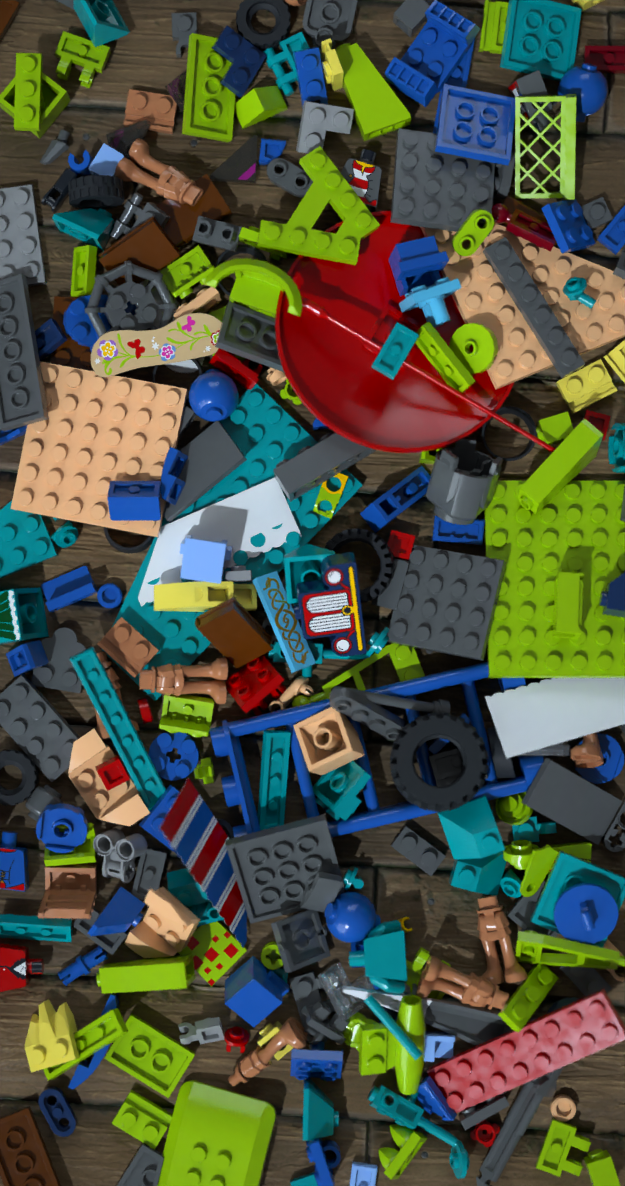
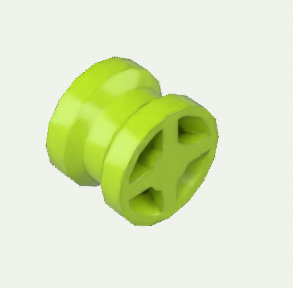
M275 941L265 944L261 952L263 965L272 970L283 966Z

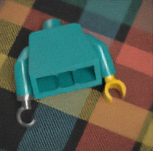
M403 917L398 920L382 922L368 933L367 939H363L364 950L349 951L350 967L365 966V975L369 977L371 984L385 992L416 995L417 985L415 983L412 984L413 991L411 993L410 986L404 982L407 981L404 933L412 931V928H405L404 921L410 920V918Z

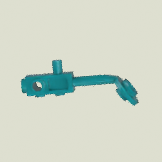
M385 627L380 634L377 632L373 634L367 643L371 646L369 650H366L367 654L346 657L338 656L332 649H323V643H313V640L306 641L315 659V664H322L323 659L358 660L369 658L373 652L379 654L389 640L386 634L390 629ZM275 641L274 644H271L273 650L269 651V659H273V662H287L279 642ZM312 666L302 669L303 677H312Z
M383 1085L379 1087L373 1086L367 1097L371 1101L370 1106L377 1109L378 1113L394 1119L398 1125L406 1126L411 1130L419 1126L452 1146L449 1156L450 1166L457 1179L466 1177L470 1165L467 1150L464 1149L461 1141L450 1132L422 1117L424 1110L415 1105L419 1091L413 1095H407L405 1099Z

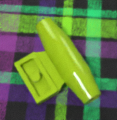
M406 995L401 999L396 1023L423 1054L415 1061L383 1023L360 1025L359 1072L361 1076L386 1073L387 1070L395 1066L398 1091L405 1095H413L418 1092L424 1068L426 1025L422 999L416 995Z

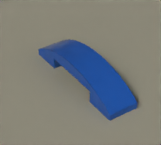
M118 993L110 994L101 1016L112 1009L118 1008L119 1010ZM110 1044L97 1051L91 1063L83 1060L78 1064L68 1088H76L95 1071L104 1058Z

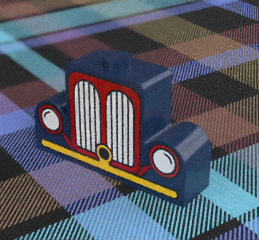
M348 552L327 556L321 563L323 580L302 582L296 585L298 604L294 605L295 619L301 620L303 637L305 639L329 636L332 650L338 656L346 657L367 654L354 553Z

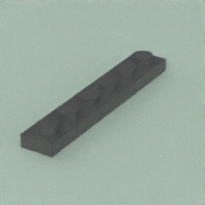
M505 237L485 248L483 251L484 255L561 378L563 379L585 365L583 359L507 238Z

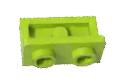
M198 245L160 272L163 274L162 278L173 298L179 296L183 299L193 292L191 288L198 282L204 285L208 274L215 267L214 265L212 266Z
M173 694L170 696L164 695L159 729H164L169 733H188L193 737H208L215 701L211 698L181 694L180 696Z
M88 823L87 837L81 846L75 847L71 852L56 853L45 847V866L96 862V851L93 847V841L96 837L94 824ZM65 825L56 826L57 828H59V832H64L65 829H69Z

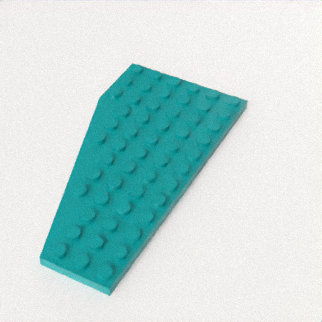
M256 384L239 398L235 411L228 418L219 421L247 460L171 522L275 478L273 470L279 462L294 458L301 449L307 446L312 447L318 442ZM347 469L340 472L349 477L333 516L363 486ZM336 477L328 479L326 486L330 491L335 492L341 488V481ZM322 484L291 502L282 490L302 537L297 532H290L286 536V542L280 547H272L270 551L261 552L257 557H249V559L245 551L239 550L233 555V560L236 563L235 566H246V570H251L252 580L277 571L279 574L285 567L284 555L307 544L331 520L313 512ZM326 500L321 501L318 510L323 512L332 510V504ZM164 517L161 527L171 522L167 521ZM282 524L277 525L272 529H278L282 526ZM262 533L252 536L250 539L251 544L255 547L263 546L265 536ZM158 537L154 538L113 624L114 626L123 617L160 650L142 670H151V666L157 668L170 663L172 665L180 663V665L190 666L211 644L195 626L197 616L208 610L204 612L154 611V601L146 602L142 607L140 605L138 595ZM231 567L224 568L222 581H226L225 572L231 571ZM160 577L148 582V584H157L160 580ZM181 578L182 582H194V580ZM253 581L234 582V584H254ZM106 653V655L109 658H111L136 684L139 685V674L136 678H134L120 664H118L111 656H109ZM144 690L154 701H157L162 696L161 693L156 691L151 693L150 690Z

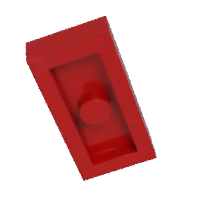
M220 348L209 362L240 385L250 390L258 382L259 379L257 377L263 369L262 365L259 364L255 370H251L248 366L249 359L245 358L243 363H241L235 354Z

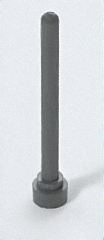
M335 686V687L332 689V691L335 690V689L345 688V687ZM346 688L377 704L428 713L436 712V714L450 713V702L447 700L438 699L429 703Z

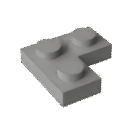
M304 100L296 151L310 153L319 146L323 149L326 131L350 134L354 109Z

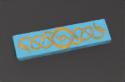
M277 571L252 580L291 673L314 665L316 663L306 639L303 637L300 624L295 619V613L291 604H287V594Z

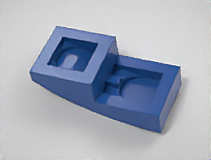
M170 447L162 470L161 498L176 505L186 482L178 477L188 456Z

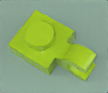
M212 757L201 758V764H197V768H194L195 779H203L204 784L214 783L215 776Z

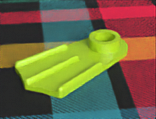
M549 845L540 849H533L525 870L524 879L520 885V893L524 897H530L538 891L559 853Z

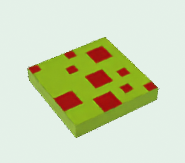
M220 921L199 926L194 931L188 945L178 953L180 955L193 954L194 969L212 987L247 951V948L245 946L242 948L241 942H238L236 937Z

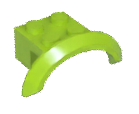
M250 258L226 261L215 267L208 274L204 285L216 288L223 278L235 273L236 280L229 297L230 302L275 318L279 294L282 291L283 293L286 292L289 300L288 313L301 316L302 300L297 285L280 268L265 261Z

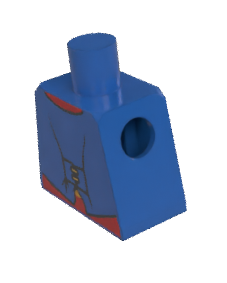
M2 831L0 845V889L25 892L29 889L27 848L16 847L17 832Z

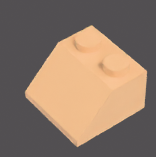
M332 707L293 725L309 772L324 775L365 755L357 731L346 715Z

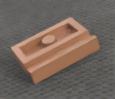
M129 89L123 125L128 128L173 134L179 99L176 97L175 101L170 95Z
M123 617L115 623L97 644L134 678L160 651Z

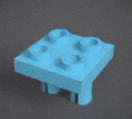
M449 277L435 281L433 285L427 288L426 285H422L412 289V292L405 294V299L399 303L401 312L419 307V309L422 308L426 321L430 322L434 328L443 325L444 322L451 320L444 298L461 289L459 279L450 281Z

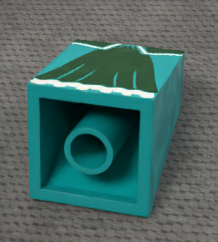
M41 588L11 589L0 592V645L49 637Z

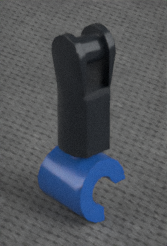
M87 150L83 153L84 161L79 164L74 155L69 154L68 163L71 168H66L55 184L42 198L41 204L50 206L52 212L56 213L69 195V181L79 178L78 175L87 176L90 174L88 168L94 159ZM57 191L60 193L58 199L53 197Z

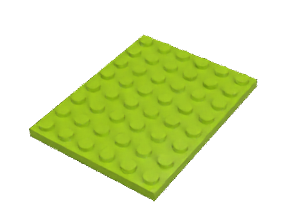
M497 481L493 499L487 509H484L485 557L504 560L506 567L488 639V678H625V618L602 614L603 606H599L601 591H605L609 583L625 572V522L620 521L625 481H570L537 514L525 509L517 498L520 487L526 481ZM564 569L577 570V573H584V577L581 580L583 581L582 626L580 627L582 634L579 639L553 637L555 577L558 572H562Z

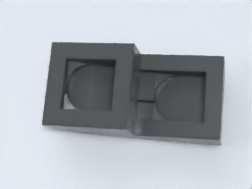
M318 871L312 886H307L300 903V908L325 912L326 906L329 903H333L343 884L342 876Z

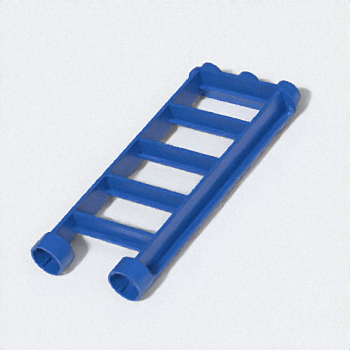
M488 661L364 690L416 700V694L461 684L470 725L472 724L477 729L476 732L479 736H482L485 742V749L488 752V772L486 774L488 778L484 780L485 782L472 799L485 795L487 801L527 792L544 762L540 749L518 755V764L521 774L516 775V778L497 780L474 683L475 680L488 678ZM498 678L502 693L509 689L516 690L520 686H526L525 678ZM330 699L228 722L226 719L222 720L223 726L210 728L216 758L229 755L234 775L221 778L227 806L231 807L241 804L245 824L233 827L234 838L261 831L239 736L286 726V730L291 732L290 747L307 818L319 815L310 773L293 725L330 708ZM405 709L408 724L420 716L419 711ZM346 716L357 731L365 753L364 756L356 759V763L371 776L362 789L367 811L351 814L346 821L341 817L338 821L336 819L327 820L331 838L437 813L421 809L409 801L385 807L379 806L360 723ZM425 742L416 752L421 779L429 785L437 786L429 760L430 755L427 742Z

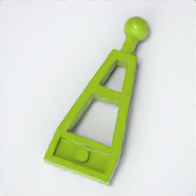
M392 643L383 647L379 654H372L369 658L364 659L323 685V692L310 697L305 695L295 697L292 707L330 699L331 689L351 676L357 690H366L359 671L388 653L399 682L425 675L414 647Z
M533 930L518 931L515 954L518 962L617 969L618 966L625 967V956H620L619 951L538 934ZM542 947L571 954L542 953Z

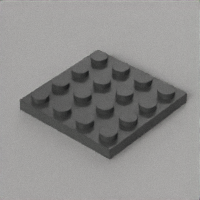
M399 128L396 140L390 223L457 232L471 212L476 209L487 210L492 215L495 163L435 152L437 134ZM480 219L477 223L478 227H483L486 221L485 219Z
M413 545L410 559L405 560L409 562L397 609L393 610L390 630L387 634L388 642L483 661L506 562L504 560Z
M325 814L225 840L250 924L305 910V908H300V903L307 886H312L318 871L342 876ZM344 883L337 895L346 892Z

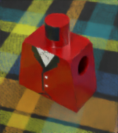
M0 943V992L26 987L30 983V974H43L44 960L29 959V947Z

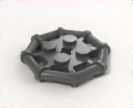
M128 260L102 275H96L87 308H85V314H88L99 338L110 331L156 330L171 323L174 311L177 309V303H174L162 278L163 274L160 271L158 273ZM132 274L150 281L146 286L132 282ZM123 275L125 276V283L115 288L109 285V282ZM154 285L164 304L156 303L150 291ZM103 289L108 292L107 302L104 307H98ZM128 301L136 305L135 315L125 312V309L128 307ZM157 310H164L159 328L153 325ZM98 313H105L111 326L108 331Z

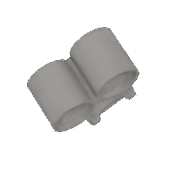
M117 828L97 835L94 838L93 847L97 854L104 856L102 865L103 876L105 878H120L125 883L130 882L135 873V858L144 854L147 850L146 839L139 833L125 837L124 833Z

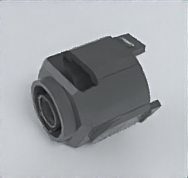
M466 437L456 442L454 447L442 448L436 453L426 497L435 505L434 513L449 523L458 525L472 524L476 517L484 509H487L493 499L503 458L497 457L493 459L487 454L475 450L476 439Z

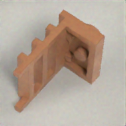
M97 864L45 866V893L38 911V918L91 919L93 905H95V899L97 898Z

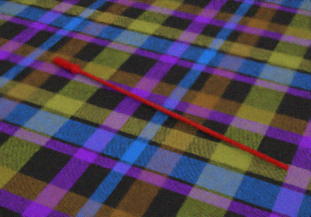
M301 295L302 308L313 313L317 318L328 319L381 351L382 345L334 318L324 307ZM404 360L403 364L552 453L555 450L554 447L409 361Z

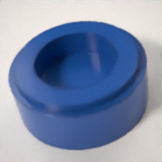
M108 583L100 587L97 599L103 607L112 609L120 605L123 593L117 585Z

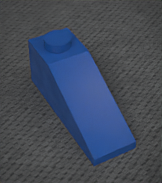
M420 466L372 502L360 515L371 529L377 533L426 494L430 480L429 473L423 466Z

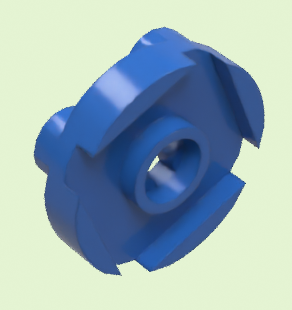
M164 732L153 740L149 749V756L161 778L175 781L186 778L194 771L199 761V750L189 734ZM173 748L178 749L177 753L181 755V758L176 759L175 762H171L170 757L167 756V752H172Z
M597 733L601 751L605 758L604 763L595 768H578L575 766L574 768L583 779L591 783L602 784L620 774L624 765V754L619 743L613 737ZM583 738L577 743L576 746L582 744Z
M63 803L47 805L37 821L36 834L39 841L41 839L47 849L56 853L73 851L75 847L80 844L82 845L87 837L88 822L84 816V811L79 807ZM64 824L69 829H65L64 832H59V828H57L56 826Z

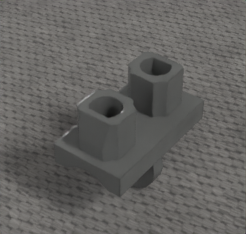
M198 216L192 240L236 252L242 227Z
M321 1000L312 1008L306 1005L303 1007L301 1013L306 1016L307 1025L304 1031L308 1033L307 1041L312 1045H316L320 1041L325 1043L329 1037L342 1045L346 1040L343 1032L349 1024L344 1014L338 1011L329 1020L327 1017L331 1013V1009Z

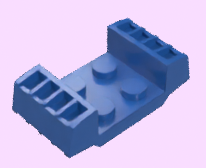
M434 0L426 10L425 15L428 21L402 59L399 60L394 57L385 71V79L388 84L424 107L443 88V85L468 52L472 41L480 30L476 24L437 0Z

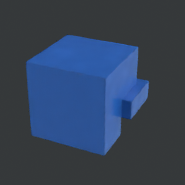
M434 236L396 244L388 259L400 296L412 292L411 290L416 287L426 285L427 288L433 285L435 281L441 279L439 271L443 270L449 261L446 251L439 253Z
M254 956L225 980V1004L253 1027L283 1003L282 997L289 992V984L272 970L268 973V968Z

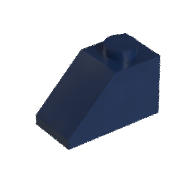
M625 572L609 583L605 591H601L599 606H603L602 614L625 618Z

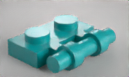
M302 32L279 42L282 52L276 54L273 47L264 51L268 59L266 63L269 69L273 70L277 78L276 83L279 89L283 90L285 96H290L294 93L291 83L298 82L293 51L309 48ZM285 61L288 62L292 70L288 74H285L281 66Z

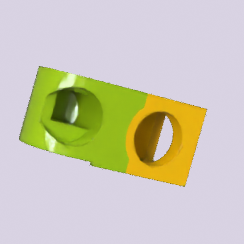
M341 473L333 476L341 481V488L338 491H330L326 486L327 481L322 483L313 509L314 513L332 519L349 477ZM321 501H329L332 504V510L326 512L318 510Z

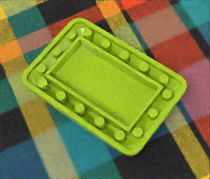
M186 1081L180 1087L162 1155L164 1160L157 1186H260L276 1120L274 1106L267 1101L199 1081Z

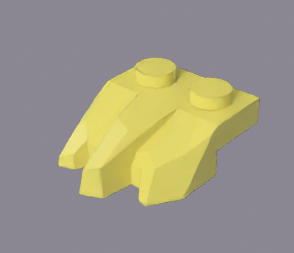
M48 999L39 1005V1016L32 1014L25 1041V1051L31 1073L80 1058L74 1033L78 1032L74 1015L67 1002L60 1005L56 1012Z

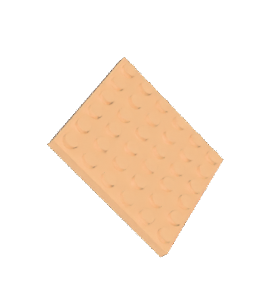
M40 361L49 419L27 425L11 509L159 538L166 501L160 496L161 520L113 521L110 519L107 498L110 481H161L162 470L169 448L177 449L188 390L115 375L99 377L94 371Z

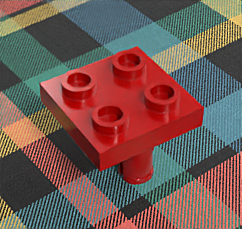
M264 655L248 662L237 673L230 676L225 683L226 689L243 711L247 713L252 710L255 715L262 714L257 707L258 705L264 711L267 709L268 705L262 699L269 693H271L273 698L278 699L281 695L276 689L282 694L286 690V687L282 684L284 681L283 677Z

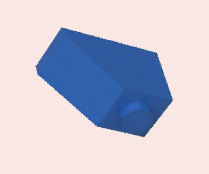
M120 887L87 934L98 936L126 932L130 925L136 927L144 916L140 911L145 906V903L123 887Z

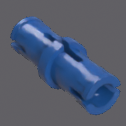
M98 945L97 948L83 957L81 955L78 956L74 963L58 972L60 980L64 979L62 983L67 986L81 975L89 974L91 972L90 969L109 958L107 952H103L104 949Z

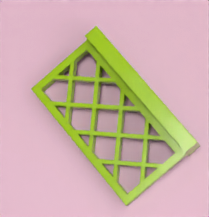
M577 94L515 97V199L565 198V200H575ZM561 101V112L553 119L544 108L549 102ZM521 102H532L538 110L527 119L521 113ZM537 102L545 103L542 106H540ZM540 112L550 121L541 132L531 123ZM560 117L561 126L556 122ZM521 118L525 121V123H524V125H523L522 127H521ZM527 125L538 134L529 145L521 139V131ZM552 125L561 132V137L554 144L543 135ZM540 137L550 146L549 150L541 158L530 148ZM561 142V147L559 151L556 148V146ZM521 144L525 147V149L522 152ZM527 150L538 160L529 170L520 163L521 157ZM552 150L560 156V163L553 170L543 161ZM539 163L550 172L541 183L531 174V171ZM520 168L525 172V174L521 178ZM559 168L560 177L555 173ZM553 175L560 182V192H549L543 184ZM527 176L538 185L532 192H520V183ZM539 188H541L544 192H536V191H537Z

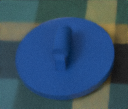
M580 883L569 887L558 897L554 906L553 916L558 931L567 940L594 944L605 939L613 931L618 920V908L611 893L602 886L593 883Z

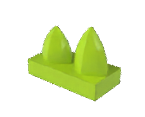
M391 1124L390 1132L400 1151L389 1147L379 1148V1158L382 1166L385 1168L384 1174L391 1180L398 1179L428 1139L420 1131H414L398 1124Z

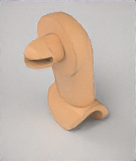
M303 676L296 678L277 701L269 704V711L274 712L277 707H281V710L286 709L293 699L302 693L306 696H312V694L307 692L309 690L314 693L313 688L307 685L309 678Z

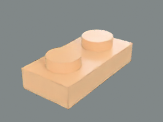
M213 287L202 289L197 293L194 300L178 307L173 315L175 320L186 314L207 313L222 301L220 294Z

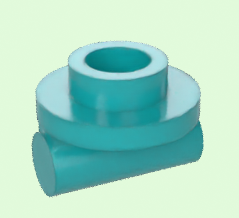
M68 520L50 537L59 547L66 548L76 542L78 531Z
M354 867L352 871L348 869L343 877L344 889L348 891L351 884L356 889H361L364 885L362 878L356 876L357 867Z
M511 869L508 870L500 881L501 889L507 896L518 898L522 895L520 893L522 880Z

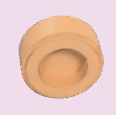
M560 1094L551 1100L550 1111L556 1120L566 1122L574 1117L576 1105L571 1097Z

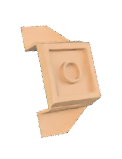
M92 729L73 743L68 777L97 819L131 826L148 815L150 811L140 798V794L131 777L130 780L107 791L96 771V766L115 757L116 754L108 744H104L96 730Z
M163 886L156 891L151 888L144 900L149 906L143 921L129 932L124 944L143 958L174 956L188 945L200 919Z

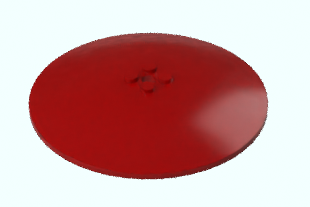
M391 211L371 213L380 226L376 231L360 241L356 265L299 255L287 274L297 285L302 296L324 307L331 316L382 346L397 322L415 333L427 323L422 308L419 309L418 307L403 313L401 312L399 303L405 299V295H399L388 260L396 244L425 238L419 226L390 223ZM343 221L335 224L334 226L330 227L324 232L336 234L340 226L342 225ZM439 271L440 277L443 279L444 277L441 271ZM280 291L276 307L275 336L284 373L291 387L307 409L325 426L354 443L376 450L395 453H419L436 450L456 443L477 431L491 418L490 415L404 364L401 365L393 380L371 368L380 350L328 319L317 318L316 315L302 308L300 317L288 313L289 300L286 292ZM452 295L444 298L451 320L435 328L448 346L455 331L465 324ZM414 343L405 360L446 383ZM471 344L470 347H469V350H470L471 353H472L473 350H474V347H473L472 344ZM487 370L482 373L471 374L475 382L463 394L496 413L509 395L514 383L495 390Z

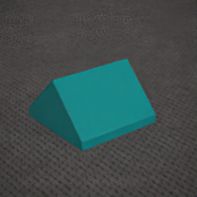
M73 0L74 10L95 47L126 36L130 32L112 0Z
M307 543L284 555L287 604L298 603L296 590L298 583L323 580L321 563L327 556L334 555L335 551Z

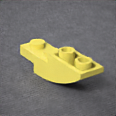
M222 581L221 584L211 582L154 585V611L204 612L232 597L247 611H256L257 591L254 584H234L233 581Z

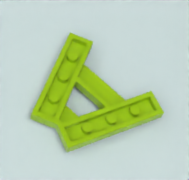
M319 146L299 161L301 167L313 181L312 185L287 224L261 220L257 247L356 265L360 241L376 231L380 224ZM328 203H330L343 221L336 234L312 229Z

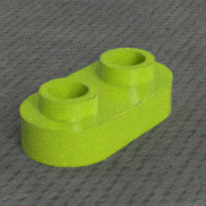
M476 209L471 212L453 236V249L461 256H470L475 253L493 229V216L484 209ZM480 219H485L486 221L483 227H478L477 225ZM465 239L470 240V245L467 248L462 247V242Z

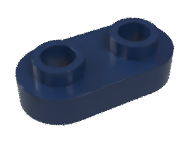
M57 1087L46 1088L41 1093L38 1101L42 1113L57 1136L66 1137L71 1135L77 1125L75 1113L61 1089ZM51 1095L55 1096L57 1102H49L48 1097ZM60 1119H68L69 1124L62 1125Z

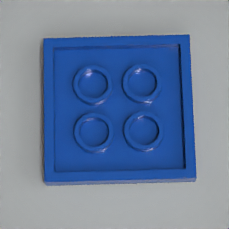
M444 84L441 94L435 152L508 166L511 160L515 98Z

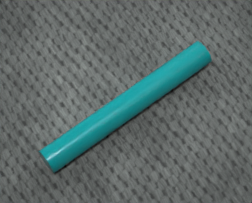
M371 994L364 1002L416 1061L423 1053Z

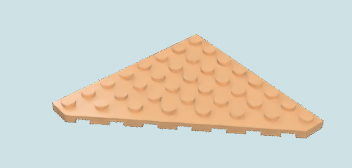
M494 223L490 235L485 238L475 253L470 256H461L453 249L452 239L456 233L455 231L420 227L425 237H435L439 253L444 251L447 253L449 261L445 268L440 270L443 277H449L450 281L459 279L461 289L453 293L452 297L464 323L483 324L493 331L497 339L498 353L495 356L493 365L487 369L495 390L554 366L483 253L485 248L505 237L579 355L625 337V280L614 275V271L568 252L562 254L560 249L553 247L551 252L540 248L524 238L515 236L513 233L505 230L506 227ZM468 239L462 242L463 248H467L470 245V240ZM578 277L584 278L587 281L584 293L597 300L592 309L578 300H570L563 293V287L569 279Z

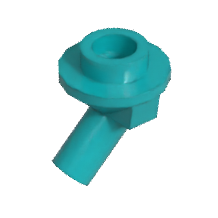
M573 277L563 287V293L570 300H578L590 309H592L597 301L584 293L587 287V281L584 278Z

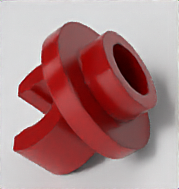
M235 1026L225 1031L224 1040L227 1043V1052H231V1046L240 1047V1053L245 1052L246 1044L249 1042L247 1030Z

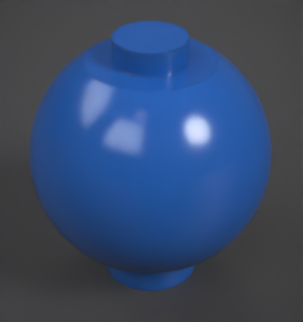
M583 63L582 67H573L563 75L558 86V95L577 94L576 121L585 122L587 115L596 113L604 105L608 95V85L604 75L597 71L596 65Z
M218 369L207 370L198 376L190 387V406L197 416L206 421H222L228 418L238 405L239 393L235 382Z
M358 892L341 893L336 896L333 903H329L325 908L326 924L329 931L334 937L343 942L355 943L367 938L368 933L381 923L380 916L376 914L372 902Z

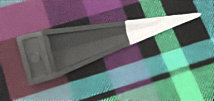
M342 986L344 993L364 1000L372 994L381 1006L397 1012L399 1011L402 997L406 996L404 994ZM422 999L426 1024L455 1035L475 1046L513 1030L498 1015L501 1009L492 1007L490 1010L487 1009V1006L477 1007L446 1000ZM530 1017V1019L528 1020L527 1023H529V1022H531V1021H533V1020H535V1019H537V1018Z

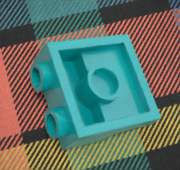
M351 761L320 777L313 786L314 794L317 796L316 802L337 821L340 817L346 821L362 802L356 795L365 787L371 776L355 761Z

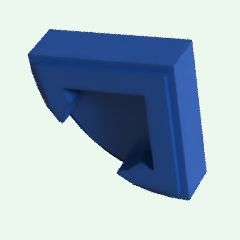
M261 138L259 165H267L272 160L280 158L285 150L286 141Z

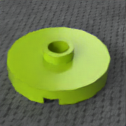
M469 323L458 328L451 337L450 349L470 374L482 373L493 365L495 356L498 353V343L491 329L483 324ZM471 344H472L473 347H474V350H473L472 353H471L470 350H469V347H470Z

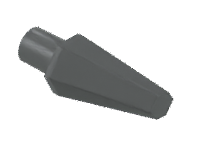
M60 130L57 140L51 141L40 160L41 164L49 165L69 148L66 144L69 132Z

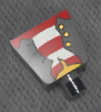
M539 70L517 79L508 87L513 98L516 96H549ZM521 102V113L529 119L538 109L533 108L532 102ZM537 102V103H538L540 106H542L545 102ZM551 102L544 108L547 113L553 109ZM541 112L532 120L534 126L540 132L549 124V120Z
M363 149L359 161L348 158L341 174L372 213L376 212L382 168L373 165L376 153Z

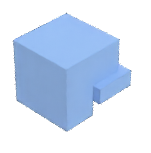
M187 535L182 540L180 546V554H183L180 578L221 584L225 561H230L233 546H227V540L216 542L192 538V535Z

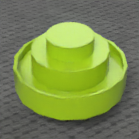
M526 792L497 798L496 813L502 821L509 825L517 826L525 823L530 818L533 809L521 803Z
M515 840L510 845L504 847L503 859L513 865L515 869L525 870L533 849L540 848L537 845L531 844L528 840Z

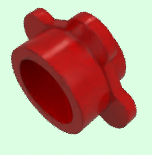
M485 1119L479 1122L475 1129L470 1132V1137L474 1141L478 1140L485 1147H490L493 1145L495 1136L499 1133L500 1129L498 1124H491ZM487 1130V1133L483 1134L482 1131Z

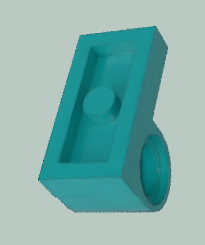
M397 322L371 368L393 380L419 335Z

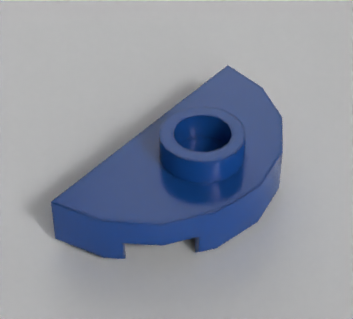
M430 1076L424 1078L419 1086V1093L417 1095L421 1106L430 1115L433 1112L443 1117L442 1120L454 1121L457 1116L456 1112L449 1107L446 1098Z

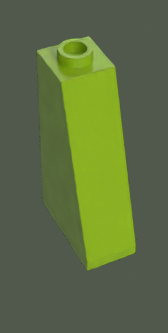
M345 43L338 46L335 51L343 69V88L351 108L354 109L353 114L363 141L410 125L411 115L359 45L357 43L352 45Z
M584 418L520 487L517 497L520 504L525 509L537 514L597 456L604 434Z
M193 954L108 963L102 965L96 974L97 985L101 987L102 994L188 988L196 979Z

